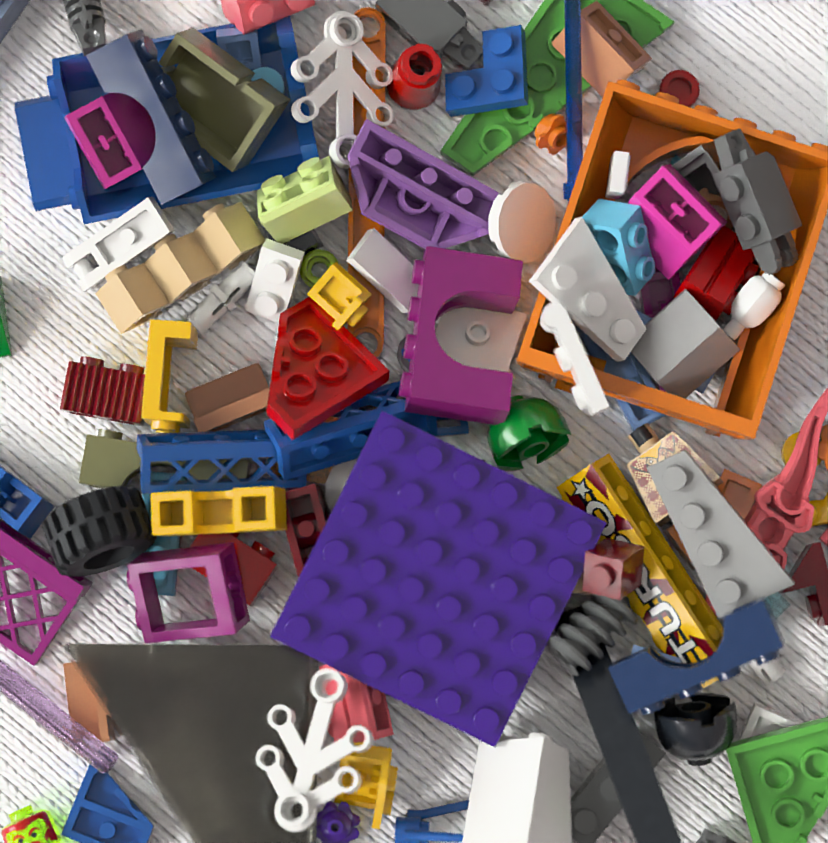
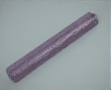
M0 660L1 693L100 773L105 774L114 767L119 757L112 749Z

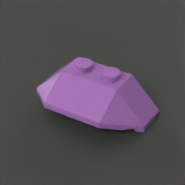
M366 119L347 156L362 215L426 249V246L446 249L489 235V214L493 201L499 192Z

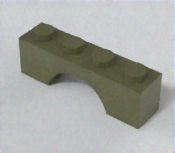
M99 429L98 436L87 434L78 483L95 488L128 486L133 478L141 473V458L137 452V442L122 440L123 433L112 430ZM241 458L229 470L237 478H249L252 463ZM210 459L199 460L188 472L197 480H208L219 468ZM218 459V460H219L222 464H224L228 459ZM187 460L177 462L183 465ZM169 461L151 462V468L157 466L175 468ZM224 474L220 479L230 478L226 474Z

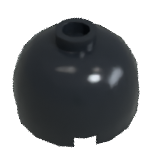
M696 693L689 696L692 702L676 704L675 697L664 700L665 706L654 711L653 715L657 736L665 751L678 759L687 760L689 765L703 766L710 764L712 758L721 755L730 747L737 732L735 702L730 704V697L715 693Z

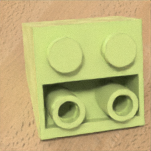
M330 156L321 160L318 157L311 158L299 165L298 171L284 178L282 175L271 177L262 183L261 189L257 190L258 218L276 242L286 243L353 211L351 197Z

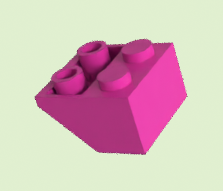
M107 93L65 116L68 126L103 189H107L142 170L153 153L156 141L153 120L146 108L131 96L122 93Z
M671 164L663 165L627 203L641 206L655 267L668 280L727 223L713 206Z

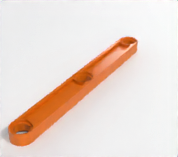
M361 8L354 15L360 20L366 17L373 18L379 24L377 34L373 37H362V41L381 62L386 63L385 18L375 8ZM352 55L354 71L368 85L365 77L367 70ZM376 69L375 76L377 80L383 82V73ZM368 85L381 102L386 101V86L381 89H374ZM353 96L354 134L358 136L366 120L367 110ZM377 109V119L384 122L383 112ZM350 168L348 193L351 197L353 211L348 212V257L367 230L375 228L385 238V227L361 214ZM348 263V273L363 285L372 296L364 304L369 309L368 312L354 327L347 323V330L356 338L365 333L374 336L378 345L372 354L379 359L384 348V296Z

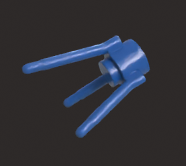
M469 800L423 810H407V817H396L395 843L462 842L464 834L430 832V822L422 821V819L468 810Z

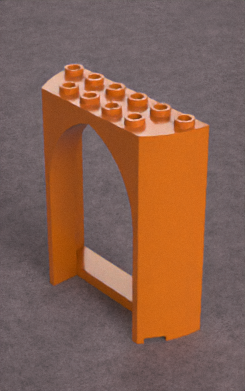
M617 80L616 83L608 81L555 245L573 220L582 217L598 199L616 201L615 199L605 198L610 158L614 151L629 152V155H631L627 180L628 187L633 180L652 166L675 155L690 153L700 145L713 142L717 137L736 129H741L749 146L756 155L768 152L775 157L803 226L790 231L796 244L795 248L799 254V259L796 260L797 263L790 267L784 268L783 266L778 273L773 274L785 284V287L781 290L782 300L763 323L754 328H745L738 338L734 340V343L740 350L727 362L713 407L593 368L606 396L706 428L705 433L712 436L720 437L722 433L738 440L755 439L828 210V146L820 143H812L811 146L795 142L796 137L784 131L774 130L772 134L756 129L757 124L747 119L734 118L733 121L718 117V112L707 106L695 105L694 108L678 104L679 99L667 93L657 92L653 96L641 92L640 86L630 81ZM759 267L755 276H762L764 271H761V267ZM539 291L517 357V363L527 371L539 373L538 378L551 383L554 378L576 385L570 370L563 372L557 361L554 349L559 348L554 334L546 332L541 327L540 317L545 306L552 302Z

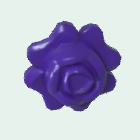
M328 801L323 810L317 812L314 821L317 825L312 828L311 833L314 837L320 839L321 843H349L359 837L360 832L356 826L359 825L361 819L360 816L351 811L347 802H341L337 807L334 802Z

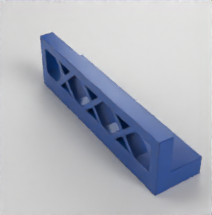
M400 380L378 387L331 416L339 418L338 420L330 423L322 422L294 440L288 435L282 436L280 431L283 430L272 419L264 420V427L276 448L279 472L285 481L358 459L381 411L432 436L438 434L437 417L405 412L406 400L396 398L399 396ZM367 405L377 407V409L370 411L358 410L360 407Z
M265 430L137 434V452L141 458L142 494L181 491H227L236 488L272 486L300 488L306 486L307 474L284 481L283 477H279L270 469L277 462V453ZM280 431L282 436L287 435L284 431ZM261 457H269L265 462L260 459ZM241 458H252L260 466L249 478H237L229 469ZM210 459L219 468L208 480H197L188 472L199 460ZM218 459L228 460L224 464H222ZM187 460L183 465L177 462ZM169 461L177 469L167 481L151 482V462ZM265 473H267V474L270 475L271 477H262V476H263ZM224 474H226L230 479H220V478H221ZM183 476H185L188 479L185 481H179Z

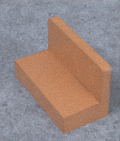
M597 0L580 10L552 42L557 51L602 98L608 81L616 83L617 80L627 81L628 78L642 70L652 59Z
M254 363L185 392V397L193 414V420L198 432H213L223 430L267 412L270 388L260 364Z
M106 658L64 663L72 745L115 740Z

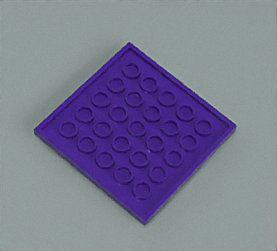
M381 411L270 637L474 738L496 747L584 570L585 552L595 548L607 522Z

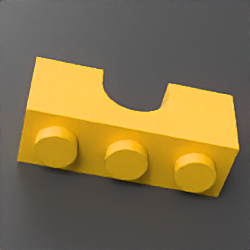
M272 486L236 488L231 491L216 492L181 491L151 493L152 535L186 536L287 530L284 488Z

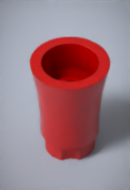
M416 44L407 48L400 55L399 59L391 65L393 80L386 88L389 96L397 105L409 110H419L431 105L440 93L442 62L432 46ZM419 69L423 72V75H418L412 70Z

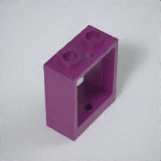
M233 542L144 552L127 564V585L134 594L137 608L135 620L139 630H142L144 643L237 634L250 621ZM205 566L216 618L164 624L153 572Z

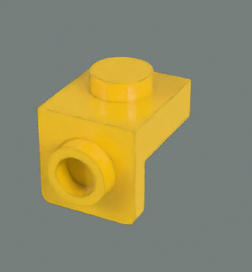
M337 262L330 266L307 293L308 296L336 320L332 326L337 331L347 323L354 327L368 312L369 309L364 304L372 296L363 285Z

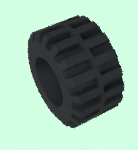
M112 486L84 493L57 507L42 522V528L56 568L61 575L89 576L117 568L144 553L157 539L156 535H152V522L141 492L132 486Z

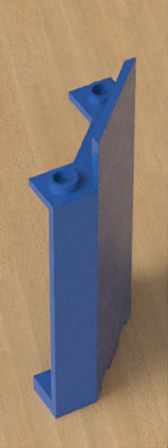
M290 16L257 29L262 67L272 68L281 75L285 86L284 95L290 99V102L249 165L232 172L211 156L214 163L213 172L216 178L162 205L143 169L107 189H103L68 126L65 116L107 93L104 92L87 57L83 56V53L52 59L53 75L47 76L50 95L14 102L35 211L71 204L73 210L80 209L83 223L89 224L119 218L148 197H154L160 208L164 209L259 190L262 183L276 175H282L284 178L298 171V166L311 158H319L312 121L300 123L294 119L291 113L292 104L306 96L304 83L296 81L291 74V65L299 57ZM231 23L198 31L218 45L216 30L235 28L236 26ZM175 35L151 39L157 48L158 62ZM302 103L300 107L302 113L309 116L308 105Z

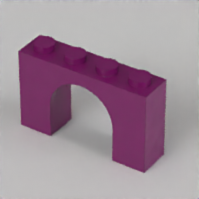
M426 246L422 260L415 259L411 283L418 285L417 297L411 296L407 316L408 321L414 322L413 334L406 335L403 358L410 359L409 372L402 373L399 396L406 397L405 412L490 425L504 423L510 411L513 373L466 366L453 360L444 352L437 340L435 322L446 312L457 308H476L513 314L520 299L523 261Z

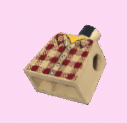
M646 423L628 436L640 455L631 460L627 467L652 519L660 527L669 522L671 518L647 467L686 449L716 486L723 483L719 475L674 431L660 440L650 425Z

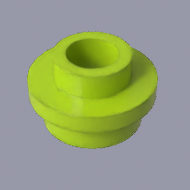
M317 249L310 251L303 257L300 276L302 281L312 288L321 278L313 275L312 268L320 263L324 264L328 270L333 263H338V260L332 253L326 250Z

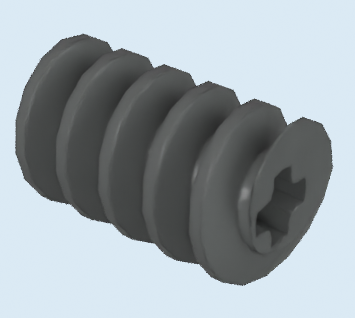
M592 593V602H583L580 605L581 613L574 612L569 616L570 625L561 624L557 628L558 636H550L546 644L548 651L569 673L578 676L575 669L578 665L590 671L592 665L587 656L591 654L598 659H602L604 655L598 645L603 643L613 648L615 642L610 633L613 631L620 636L627 634L621 623L623 620L632 625L638 623L635 614L623 599L617 600Z

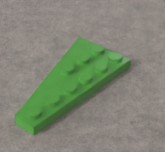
M544 0L524 29L528 105L465 115L440 150V155L474 176L532 133L545 116L552 113L557 114L589 90L592 86L557 51L552 42L580 10L596 0ZM597 0L642 48H645L673 27L675 21L643 0Z

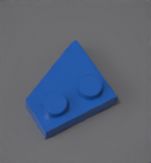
M91 760L61 835L80 843H148L155 825L99 762Z

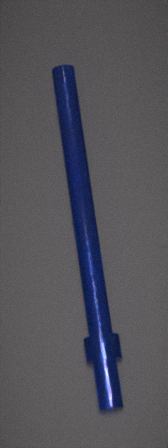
M564 0L567 182H563V199L567 200V205L583 160L581 0Z

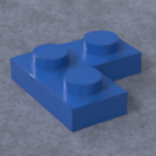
M521 25L482 31L484 68L445 74L446 111L450 117L528 105L525 31Z

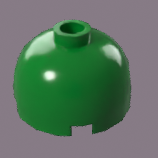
M516 395L511 397L510 411L504 423L497 425L489 424L487 440L497 468L503 471H517L524 469L522 461L537 455L536 464H539L559 453L569 443L570 440L567 434L571 435V431L559 409L549 401L537 397L524 398L522 395Z

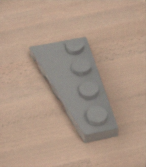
M686 449L647 467L718 618L725 616L727 612L763 596L768 597L795 584L792 577L780 566L772 556L773 554L745 523V520L724 498L717 486Z

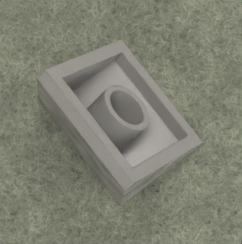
M684 289L645 324L646 331L631 353L667 393L686 398L740 349L694 297Z

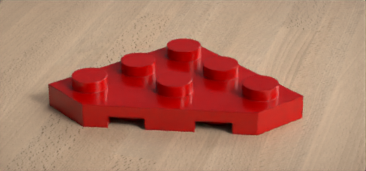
M310 296L280 313L267 402V415L292 440L389 381L390 370L344 326L337 331L332 326L336 320Z

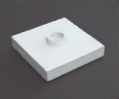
M457 308L446 312L440 317L435 333L441 348L453 360L466 366L508 372L527 314L516 310L513 311V314L476 308Z

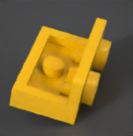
M354 742L356 747L364 744V742ZM372 745L366 752L354 751L340 760L339 769L342 767L356 769L361 774L362 784L359 790L354 793L348 794L343 792L336 796L334 803L347 802L351 806L375 809L372 828L380 829L382 815H391L398 766L390 765L393 748ZM346 773L342 777V785L348 788L353 784L354 777L352 773Z

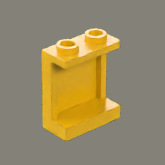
M150 319L142 419L151 426V429L156 430L155 433H180V428L190 429L191 420L184 413L168 412L173 347L197 349L198 332L192 322Z

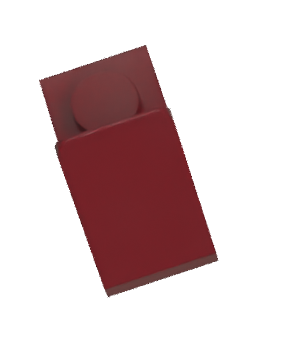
M820 541L805 546L789 572L795 584L777 592V594L809 587L810 595L805 596L808 614L811 620L817 619L818 626L828 625V568Z

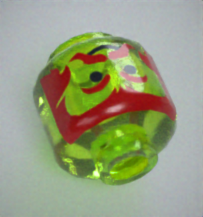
M31 804L9 814L11 823L4 826L1 831L4 843H62V837L51 813L46 809L34 812Z

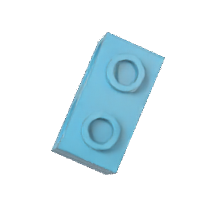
M598 199L582 217L626 294L635 296L656 273L655 261L652 258L647 237V227L644 224L641 206Z

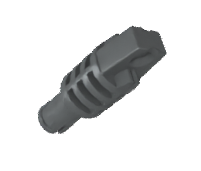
M63 0L70 29L78 42L83 56L107 44L106 20L101 1Z

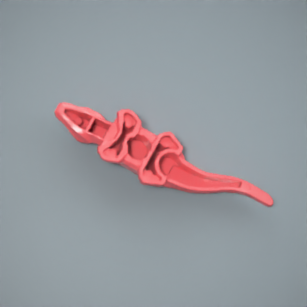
M828 388L805 418L794 450L784 469L756 491L754 495L755 503L744 519L748 527L764 543L783 569H785L787 563V553L784 549L793 534L809 531L812 527L814 506L809 503L808 496L817 466L820 433L828 413ZM706 594L705 601L717 617V614L709 600V597Z

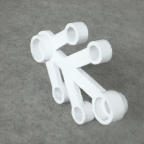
M338 11L330 15L324 24L325 38L307 56H302L292 63L291 74L296 81L301 83L314 79L319 72L318 66L334 52L335 69L308 96L296 100L292 104L291 113L296 121L307 123L318 116L319 108L336 92V139L330 144L329 156L337 167L347 169L350 168L348 158L346 160L341 156L339 148L343 146L349 154L357 138L353 128V96L367 110L366 119L382 128L388 126L394 119L393 109L389 104L381 102L368 85L374 89H381L389 85L393 80V71L388 64L381 62L362 41L364 29L361 20L350 12ZM338 26L346 31V39L339 35ZM352 55L367 70L365 77L368 85L354 71ZM301 63H305L309 67V76L301 72ZM376 69L383 73V82L377 80L375 76ZM302 103L307 104L310 108L309 116L302 113L300 108ZM377 109L383 112L384 122L377 119Z
M322 669L312 678L311 691L318 701L305 744L294 725L296 715L290 707L279 704L273 706L268 712L270 726L277 729L298 769L294 786L282 768L284 754L279 748L266 745L261 747L256 754L257 765L266 771L279 796L275 805L276 819L284 829L300 832L309 828L316 819L318 807L343 792L351 794L359 790L362 784L361 774L356 769L350 767L340 768L335 773L334 779L312 791L311 788L317 773L354 751L366 752L373 744V734L369 729L363 726H353L347 731L346 736L323 749L335 703L340 702L348 690L345 677L333 669ZM335 680L338 684V689L333 695H328L326 685L328 682ZM285 710L288 716L287 721L283 725H278L276 716L280 711ZM363 731L366 737L363 745L356 747L353 737L357 732ZM269 751H273L276 755V760L271 766H267L264 761L265 755ZM351 772L354 782L350 787L345 788L342 785V777L346 773ZM296 803H301L303 806V813L299 818H294L291 813V809Z

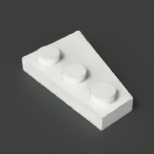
M583 217L574 219L529 282L549 301L563 305L571 321L616 362L625 361L646 331V327Z

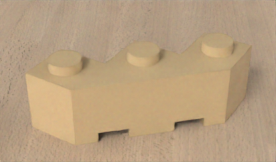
M242 202L226 208L223 203L212 207L203 214L202 217L205 221L192 233L176 238L175 234L168 235L154 245L156 252L144 263L129 269L126 265H121L105 276L107 283L95 294L121 334L149 323L150 319H155L163 314L161 311L163 308L179 299L184 301L211 284L210 280L214 276H217L226 268H229L230 271L239 265L240 261L243 260L245 262L262 247L266 239Z

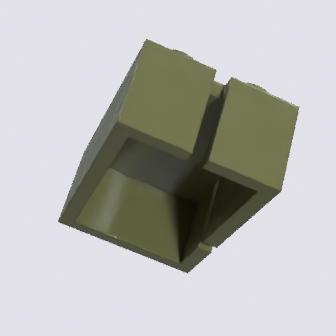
M195 28L176 33L159 61V64L163 66L161 67L163 72L168 74L175 84L177 91L175 96L182 110L186 111L194 122V134L201 148L206 149L210 156L232 172L249 165L290 102V99L262 78L252 81L251 79L255 74L253 71Z

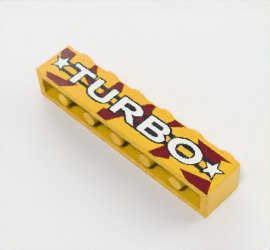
M608 453L557 486L556 488L561 494L563 501L607 522L597 544L605 538H611L644 546L641 586L628 594L627 597L632 610L641 617L650 631L652 640L657 648L665 654L680 658L681 663L697 662L715 652L722 641L724 628L611 455ZM714 677L701 684L705 688L718 679Z

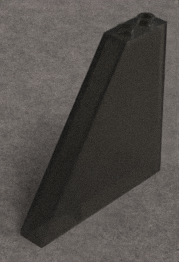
M65 644L66 655L191 843H316L317 815L313 824L300 832L286 830L278 823L275 816V805L279 796L266 771L257 765L256 754L261 747L266 745L279 748L284 754L282 768L294 786L298 769L277 729L270 726L268 712L273 706L279 704L290 707L296 715L294 725L304 744L306 743L318 701L311 691L312 678L318 672V660L287 645ZM285 710L280 711L276 716L278 725H283L287 721L288 716ZM269 751L265 755L264 761L267 766L273 765L276 755L273 751ZM317 774L315 775L311 791L317 788ZM301 803L294 804L291 809L294 818H299L303 813Z

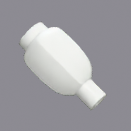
M765 272L762 276L757 275L749 279L734 299L731 308L733 318L723 331L736 340L745 328H754L763 323L782 300L781 290L785 287V284L774 275H768Z

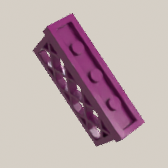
M0 518V582L3 595L0 596V601L5 602L9 624L0 625V643L35 666L79 600L86 595L93 582L85 576L61 575L50 552L16 531ZM4 558L13 564L5 566ZM20 568L28 574L31 590L11 594L6 571ZM37 581L46 587L38 589ZM53 591L67 601L58 615L44 617L40 599L41 593ZM32 595L36 619L16 622L12 599ZM54 621L47 631L45 622ZM38 624L41 642L34 652L20 643L17 627ZM10 629L11 636L2 630Z

